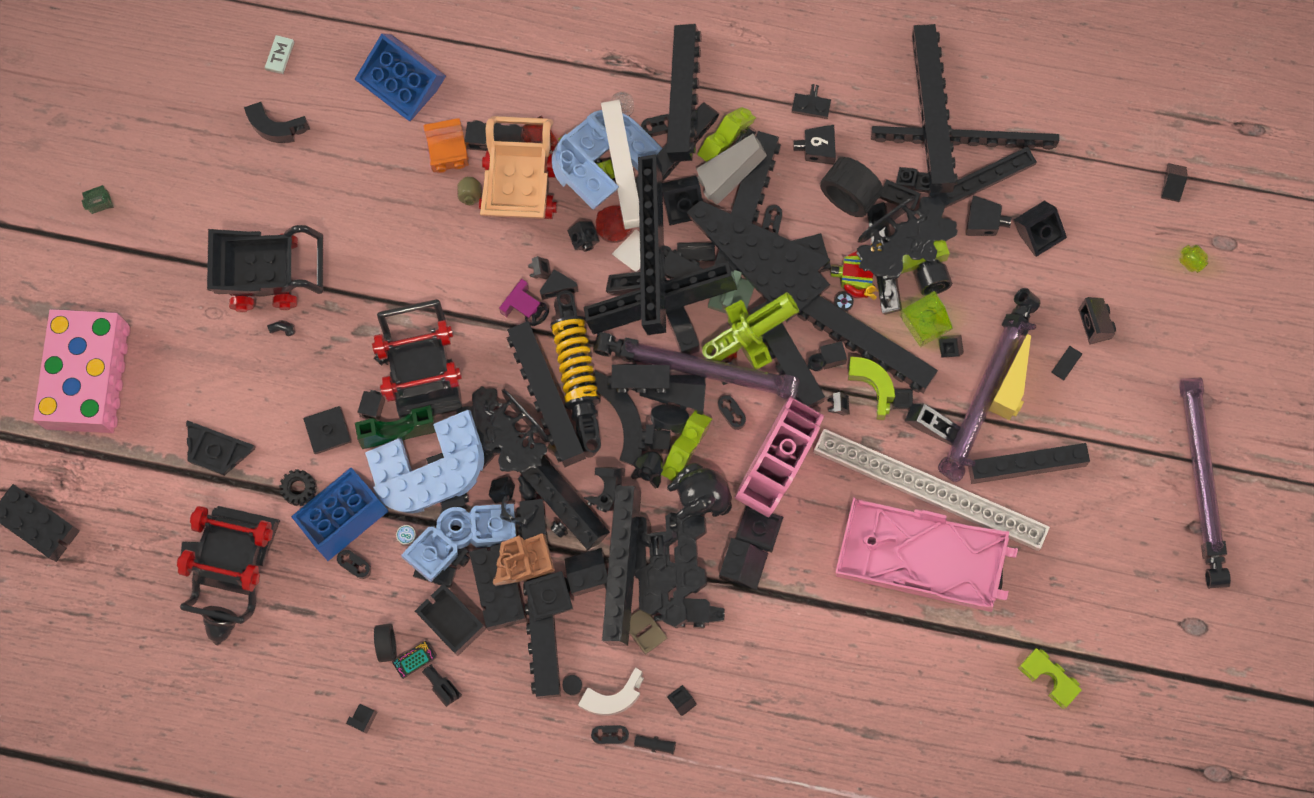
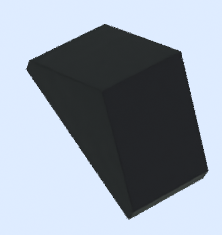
M1171 163L1167 164L1161 194L1162 199L1180 202L1188 178L1187 167Z
M554 269L540 290L541 298L545 300L557 297L564 290L571 293L579 292L577 282Z

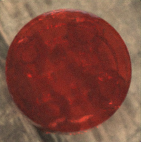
M609 206L597 213L596 230L603 240L618 243L628 238L633 228L625 230L621 206Z

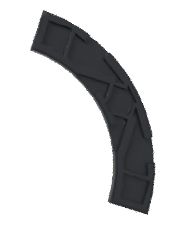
M595 370L593 376H595L596 380L591 385L597 386L596 393L613 406L622 424L624 443L620 461L633 466L635 458L642 455V450L638 448L639 429H642L638 411L627 393H617L616 389L607 386L608 376Z

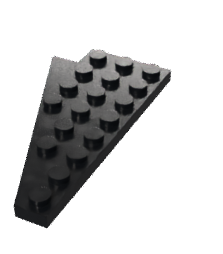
M699 201L687 211V216L737 270L742 272V275L768 303L788 292L796 302L799 312H801L830 287V284L819 273L821 269L830 263L828 257L703 201ZM796 313L795 315H793L792 317L788 318V319L785 320V321L788 323V322H789L793 317H795L798 313Z

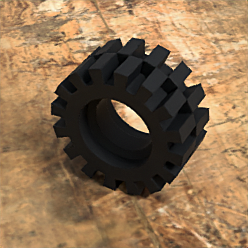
M295 469L293 472L291 470L289 471L290 474L284 475V480H280L282 483L279 485L280 494L289 504L304 506V503H308L310 499L314 498L313 495L317 492L315 489L317 485L313 477L306 471ZM296 481H302L305 484L304 492L299 495H295L291 491V486Z

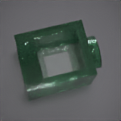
M104 185L82 192L84 198L81 200L82 205L91 214L114 208L109 191Z

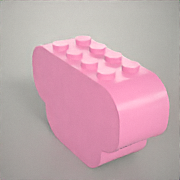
M789 397L774 421L734 499L766 517H770L818 434L824 415Z

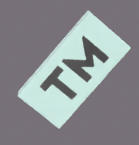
M275 36L265 65L267 71L279 74L284 73L294 45L293 39Z

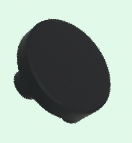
M661 404L652 409L650 419L656 430L665 429L671 430L675 434H680L683 432V428L689 419V414L686 410L680 409L679 406Z

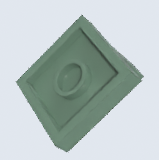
M734 270L737 290L710 298L708 308L726 314L724 308L742 300L747 309L754 287L748 280L741 278L742 272Z

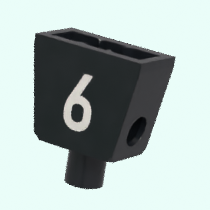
M834 125L806 129L804 131V140H793V150L804 151L805 161L833 165L836 160Z

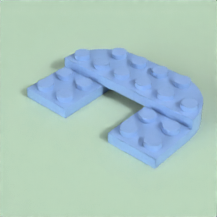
M602 110L591 113L586 120L571 132L565 134L556 145L552 154V168L557 180L563 187L568 184L593 210L619 188L595 163L598 158L609 150ZM622 113L632 166L638 171V157L657 155L663 148L637 122Z
M470 410L463 411L433 424L444 458L412 471L403 441L400 438L365 452L375 483L373 488L382 503L400 512L419 513L427 507L454 496H462L472 489L477 482L476 479L479 476L480 470H483L484 452Z

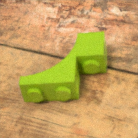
M743 107L725 115L716 133L706 138L697 155L708 162L726 151L740 135L741 130H745L747 126L753 124L756 117L752 115L750 110Z
M697 410L694 411L687 420L681 436L670 450L661 473L662 476L673 481L677 474L687 466L697 446L707 433L712 418L705 414H697Z

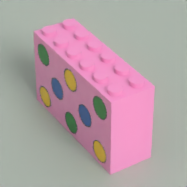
M49 310L33 421L44 429L114 433V428L117 427L118 422L116 411L120 407L119 391L122 390L123 386L121 375L125 370L124 354H127L128 349L126 339L130 334V326L118 313Z

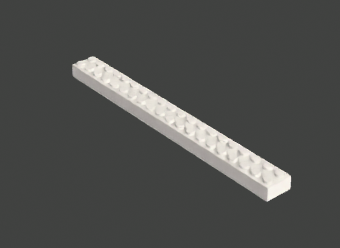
M823 429L814 449L815 454L984 528L1009 531L1008 538L1037 551L1041 549L1050 528L1047 525L826 429Z

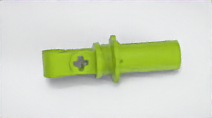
M786 292L750 316L745 312L741 313L740 322L732 324V328L722 332L703 346L702 353L704 357L714 362H720L729 355L739 351L743 346L748 347L753 341L761 344L763 342L761 337L763 334L799 312L796 302ZM716 348V353L712 356V350Z

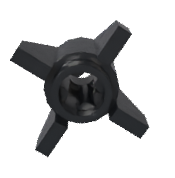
M647 452L635 458L632 465L636 469L633 471L631 478H642L645 481H650L654 488H658L663 471L661 455L657 452Z

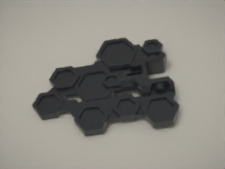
M671 512L665 516L666 531L651 533V523L646 518L640 516L634 574L635 578L639 579V610L651 616L659 612L663 616L665 624L677 629L688 621L684 598L692 592L696 594L707 586V572L705 569L698 567V546L696 543L699 538L707 533L706 518L701 515H689L684 519H678L677 514ZM678 540V546L674 548L675 563L670 561L669 546ZM646 547L650 549L649 565H647L646 561ZM676 587L677 590L673 592L674 600L670 602L668 592Z

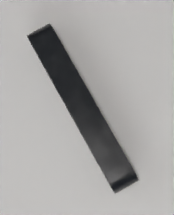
M705 102L697 109L698 120L694 124L697 129V136L694 137L695 144L719 117V113ZM667 144L657 154L662 165V183L680 163L670 162L667 154ZM637 177V178L635 179V183H636V188H637V193H638V198H639V184H638V177Z

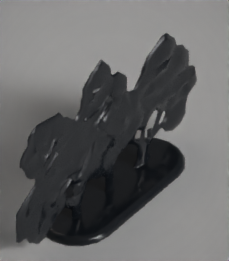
M912 196L871 225L859 237L858 243H863L874 236L872 245H861L857 248V255L861 259L859 268H862L864 271H871L875 276L897 279L903 270L902 260L904 255H909L913 260L924 258L926 261L934 262L938 251L934 246V240L947 241L955 237L958 232L956 229L957 222L949 218H942L945 205L938 196L934 198L922 197L919 208L917 210H910L909 208L916 199L915 196ZM906 212L907 222L898 224L894 221ZM914 214H918L920 218L917 219ZM889 224L895 228L894 234L890 237H883L879 234V231ZM878 240H880L883 244L882 251H878L877 244H879Z
M481 386L472 394L473 406H464L457 409L456 414L466 410L471 411L484 450H493L495 447L501 448L498 459L501 471L510 472L514 470L516 472H524L529 467L537 468L542 465L541 458L547 453V446L543 443H535L533 435L536 433L546 443L549 442V439L540 425L504 388L501 391L507 401L505 403L498 402L497 390L495 388ZM509 405L518 414L517 417L512 418L504 413ZM495 406H499V407H500V408H498L497 410H494V407H495ZM523 419L530 427V430L519 432L515 429V423ZM529 436L527 438L529 441L527 447H523V440Z

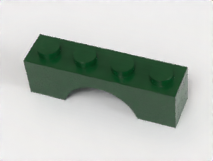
M429 405L411 409V412L406 417L397 421L382 422L372 418L355 422L357 440L363 450L384 445L399 438L406 440L436 433L433 425L436 422L432 408Z

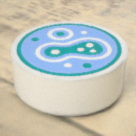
M403 525L397 530L396 538L402 545H411L416 540V531L409 525Z

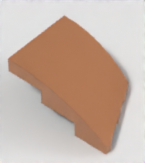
M542 533L526 540L517 536L501 542L500 556L496 565L498 568L493 584L495 586L510 584L554 572L545 535Z

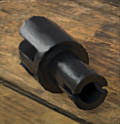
M432 664L422 671L432 683V691L446 707L462 697V694L448 677H442Z

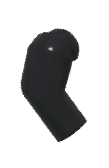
M284 320L267 325L270 334L280 330L284 331L288 337L295 334L294 325Z

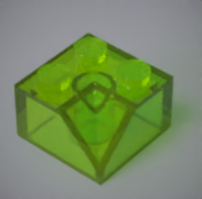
M935 291L902 309L900 315L920 348L953 329L946 308Z

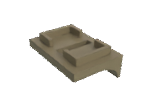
M638 610L631 616L629 634L645 655L667 639L666 635L649 614ZM651 624L652 628L639 638L636 637L638 633Z

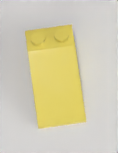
M1027 334L989 408V411L1007 420H1010L1012 416L1016 417L1024 403L1021 399L1024 395L1031 335Z

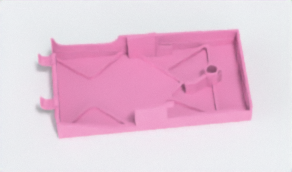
M853 497L835 573L836 577L992 612L996 599L1007 600L1009 591L998 589L1005 556L1016 558L1018 548L1007 547L1009 531L963 525L946 521V515L918 509L911 512L857 500Z

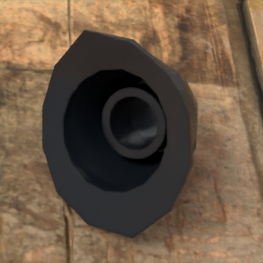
M207 606L203 608L237 617L234 612L223 607ZM202 615L206 634L217 646L229 637L236 624Z

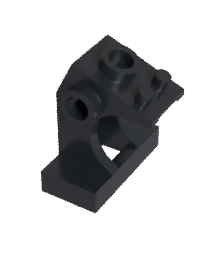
M595 467V475H598L603 480L604 490L598 497L589 496L584 497V499L588 501L587 504L590 506L597 505L596 508L602 512L614 511L616 486L622 485V476H625V468Z

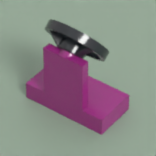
M521 279L499 307L500 313L507 318L511 311L516 309L525 315V321H528L530 326H537L547 318L549 307L526 293L529 289L528 283ZM545 310V313L542 316V318L536 321L537 318L540 317L542 312Z

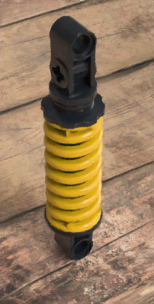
M564 290L558 294L554 301L557 320L550 324V328L555 335L554 343L557 345L556 353L559 355L557 361L560 364L559 372L562 374L561 382L564 384L563 392L566 394L564 405L566 409L572 410L571 417L576 423V433L585 457L591 458L601 448L599 426L596 419L598 411L595 407L601 400L596 394L597 386L591 385V383L595 382L596 378L593 375H589L594 371L593 366L587 365L592 362V358L586 356L590 353V348L583 346L589 341L587 337L582 336L587 332L585 328L586 319L585 317L577 316L574 296L570 291ZM560 299H565L568 304L561 303ZM586 444H592L595 450L588 449Z

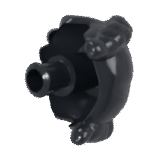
M691 463L684 467L674 478L673 482L667 486V490L670 492L677 490L683 508L677 512L678 519H684L689 515H704L709 512L712 513L713 517H717L719 515H726L731 511L732 496L725 479L717 471L705 468L698 463Z

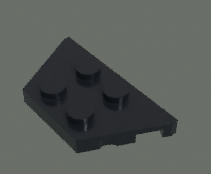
M187 420L186 422L188 430L187 461L225 476L256 448L250 443Z

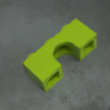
M1036 648L1018 667L1032 682L1039 675L1045 674L1050 676L1054 682V688L1048 696L1062 709L1067 708L1082 691L1079 687V682L1073 677L1069 678L1065 675V670L1059 664H1053L1049 660V655L1041 649L1038 650Z

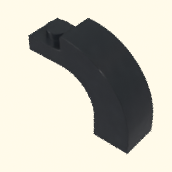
M262 102L244 107L246 116L254 130L268 141L274 143L295 142L293 135H300L310 130L305 116L287 122H275L268 118Z

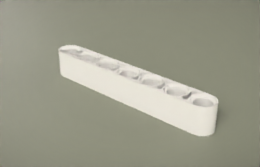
M620 100L603 102L601 107L615 180L619 186L617 191L625 230L639 227V198Z

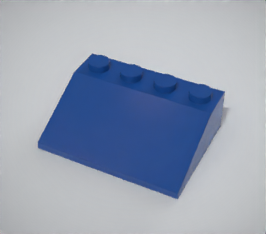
M381 33L355 80L405 119L411 121L438 91L446 75L392 34Z
M351 467L291 517L315 548L329 561L385 515L388 510Z

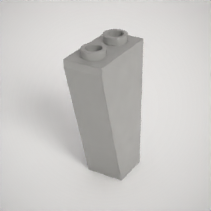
M751 134L696 168L699 174L697 177L701 186L705 187L703 192L708 200L712 199L716 205L767 156L761 142L754 134Z

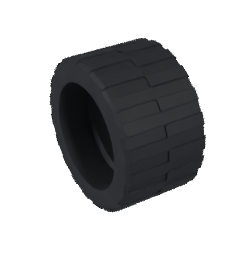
M849 157L838 158L820 181L821 190L829 201L843 212L855 217L866 216L883 193V185L878 177L864 164Z

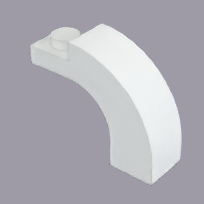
M635 668L625 687L615 695L605 696L587 688L578 706L589 713L600 716L616 715L627 710L640 696V693L634 689L635 687L639 689L644 680L641 677L643 672Z

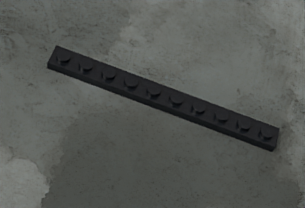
M872 126L871 140L876 142L894 141L895 143L906 141L921 144L924 142L923 129ZM952 129V134L949 137L950 141H953L954 146L968 144L969 146L987 145L988 147H996L999 145L1006 146L1007 148H1015L1016 146L1029 147V149L1043 147V149L1050 150L1057 147L1060 134Z

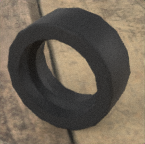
M392 624L375 625L374 645L379 662L396 660V640Z

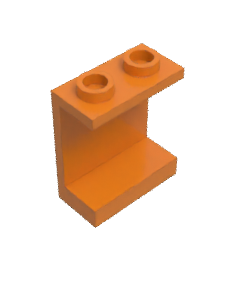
M460 118L423 125L430 154V166L433 172L443 173L448 169H463L465 166H469Z

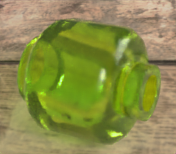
M1187 245L1180 251L1182 255L1179 261L1189 272L1198 273L1208 265V254L1199 245Z

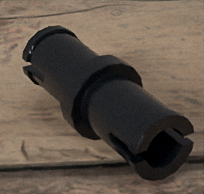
M637 734L634 747L650 749L654 753L660 751L674 755L676 742L662 740L657 736L652 738Z

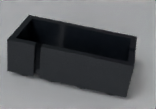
M14 484L11 485L0 500V524L55 562L59 560L67 547L58 543L61 539L70 545L80 532L75 526Z
M501 544L490 546V551L487 548H482L469 552L480 603L483 608L485 625L488 631L527 622L518 582L497 586L493 584L498 568L496 565L500 556Z

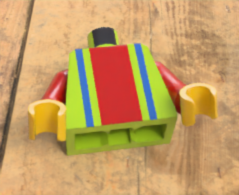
M857 251L844 257L843 267L832 265L831 277L842 278L841 288H844L852 297H870L872 300L877 298V296L872 294L875 291H879L872 285L873 273L859 268L861 259L857 255Z

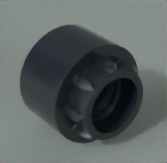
M935 259L934 262L925 261L917 269L916 279L921 294L924 296L940 294L948 290L953 284L947 266L942 264L940 260Z

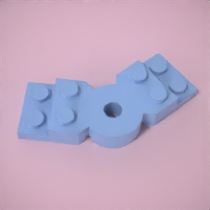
M501 504L474 506L470 513L464 508L452 507L440 514L437 519L436 528L428 527L406 549L401 557L432 582L442 570L445 571L458 557L457 549L464 548L470 543L476 548L501 544L503 541L516 537L515 523L500 518ZM507 504L506 512L513 518H515L514 504ZM458 525L461 529L454 531L451 527Z

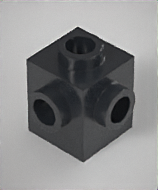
M579 221L567 230L575 250L587 252L600 242L592 221Z

